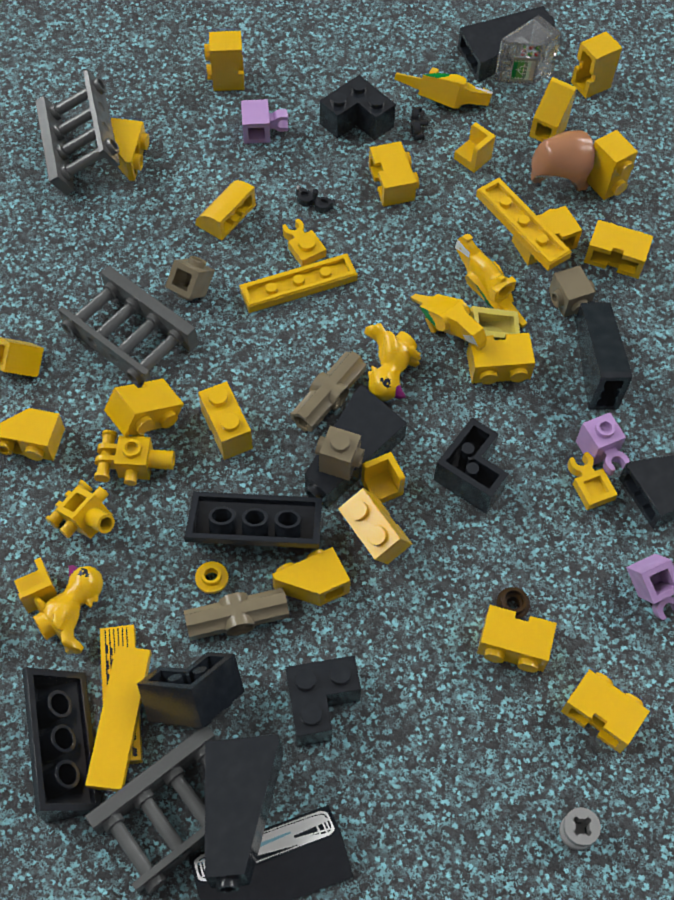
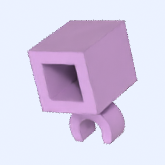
M268 99L241 101L244 144L270 143V129L280 132L288 131V111L286 109H278L273 113H269Z
M610 412L582 424L576 443L583 454L589 452L592 455L593 465L604 461L603 469L608 476H611L615 471L612 462L619 463L622 469L626 463L630 462L628 456L620 452L626 436Z
M653 554L626 568L638 597L652 603L654 615L664 620L666 616L663 608L666 604L670 603L674 611V597H672L674 595V565L671 559Z

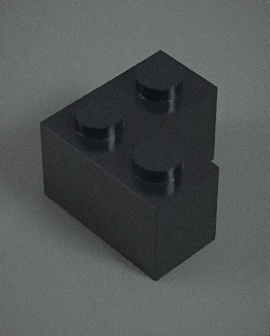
M358 75L320 100V124L336 138L358 126L373 140H376L394 128L396 104L361 75Z
M471 418L437 461L433 480L487 514L504 491L509 473L488 461L494 453L499 434L476 419Z
M207 652L186 669L158 667L137 683L148 722L164 723L166 726H190L193 729H201L208 726L213 718L224 709L229 708L233 701L245 692L235 654Z
M355 655L285 667L297 747L332 741V725L328 707L360 701L361 685Z

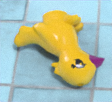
M381 323L366 327L365 335L373 339L378 345V357L381 367L378 369L371 366L372 371H368L369 391L385 402L393 398H406L400 385V374L408 365L416 368L420 364L418 360L421 359V353L416 350L417 344L415 340L403 331H400L395 336L391 331H385Z
M70 565L68 566V584L62 593L54 596L46 603L38 596L33 598L39 611L38 614L33 616V620L45 640L57 635L67 654H81L84 647L75 638L74 629L79 619L81 606L86 604L92 608L93 602H98L103 588V578L101 573L94 567L83 566L78 568Z

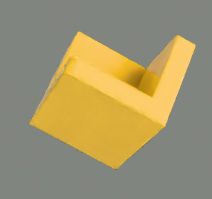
M475 122L471 125L469 140L455 151L454 159L475 173L492 158L496 136Z
M0 337V370L7 373L37 377L44 348L33 343Z
M389 452L362 464L361 482L366 490L375 494L382 503H385L403 495L405 475L392 452Z
M41 557L34 560L38 568L37 571L14 580L19 592V599L28 613L37 610L33 599L36 596L46 603L58 595Z

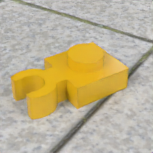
M300 219L295 220L296 230H290L286 224L282 225L283 236L288 240V249L301 267L326 257L327 249L313 230L304 232V224Z
M585 452L582 457L584 466L578 465L573 457L569 459L567 464L568 470L571 474L577 476L573 481V486L586 510L616 499L618 494L604 469L594 471L592 467L594 460L589 452Z

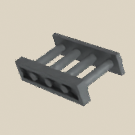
M88 69L83 71L86 85L84 89L59 104H52L45 96L35 101L48 180L66 196L75 191L74 174L91 164L105 158L115 168L120 165L118 157L119 147L114 138L105 94L107 88L100 77H95ZM89 100V108L65 122L62 121L64 113ZM89 120H93V128L66 143L67 133ZM96 139L98 146L96 149L70 163L71 153Z
M109 265L101 272L104 290L74 315L63 306L58 309L62 320L61 327L68 335L72 337L76 335L121 369L126 377L137 386L139 384L143 385L144 382L152 381L149 370L175 346H183L191 352L198 345L196 328ZM117 298L124 303V306L96 331L85 323L110 299ZM132 314H139L146 319L118 347L106 339ZM153 330H161L168 337L140 363L127 355Z
M208 726L197 730L85 816L98 835L104 831L106 833L111 832L141 875L132 883V886L140 896L146 891L148 894L157 891L166 883L167 878L165 876L205 845V805L184 778V770L195 761L197 764L202 763L205 767V741L216 740L214 733ZM165 784L167 786L172 785L202 827L185 842L154 801V793ZM135 807L137 810H143L172 851L154 866L123 824L125 821L124 816Z

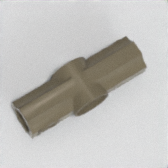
M346 351L327 373L321 372L317 375L309 388V393L291 412V419L298 428L305 432H312L331 410L336 411L342 406L349 394V389L366 371L367 364L360 355L353 351Z
M282 587L252 595H247L244 592L231 593L219 599L218 603L184 610L189 639L193 641L226 633L229 636L242 635L252 631L256 625L289 618V610Z

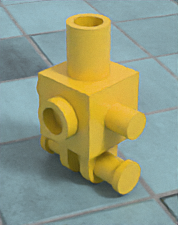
M113 430L102 431V443L97 446V453L99 455L95 457L97 472L94 474V479L99 482H109L110 469H116L118 478H124V484L135 486L137 479L150 480L152 468L173 470L175 466V451L154 450L151 438L144 437L145 433L124 437L123 435L118 436V433Z
M83 480L78 482L79 485L72 492L68 490L64 494L66 499L63 502L59 500L55 504L57 508L50 516L47 515L45 518L56 529L65 520L66 523L59 531L67 538H70L77 531L91 539L98 532L104 534L110 532L115 524L113 514L102 503L108 497V492L99 486L91 493L93 489Z

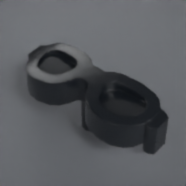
M412 107L410 123L411 134L415 140H424L425 136L421 134V126H428V120H418L419 113L422 112L423 107Z
M297 185L296 196L300 205L304 207L314 205L315 210L319 213H325L334 208L335 199L318 197L317 189H313L312 193Z

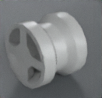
M582 807L574 808L568 812L559 825V835L563 843L570 849L577 851L585 850L598 839L601 831L600 821L596 814Z

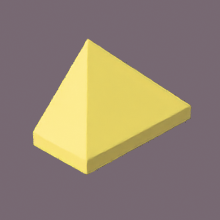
M477 306L470 307V316L484 328L486 336L494 335V339L505 340V334L520 333L518 311Z

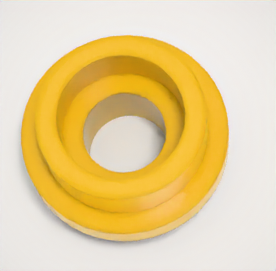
M215 561L202 564L195 574L197 587L207 594L221 592L226 587L229 579L227 569L221 563ZM209 573H216L218 575L214 580L206 579V575Z

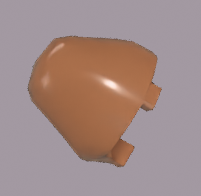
M581 130L564 131L540 143L531 160L532 182L542 183L541 181L544 179L558 176L571 180L577 191L586 190L589 187L587 177L593 169L595 157L593 141L588 133Z

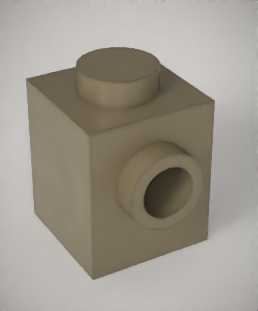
M196 256L174 260L165 287L176 292L177 296L185 300L193 301L195 298L205 297L215 270L206 266L207 262Z
M580 265L553 274L549 292L553 305L559 308L563 317L572 314L577 315L581 303L593 301L596 294L594 283L590 279L588 280Z
M330 426L326 437L320 436L315 450V454L319 455V471L350 481L354 468L360 467L365 449L360 448L361 435Z

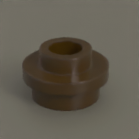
M509 587L499 593L496 606L515 611V618L521 619L529 611L530 600L522 589ZM507 602H516L518 604V608H509Z

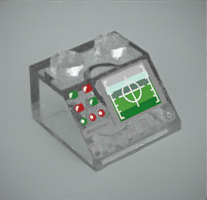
M538 15L502 38L494 79L497 82L536 84L543 78H548L555 68L554 63L559 50L561 32Z

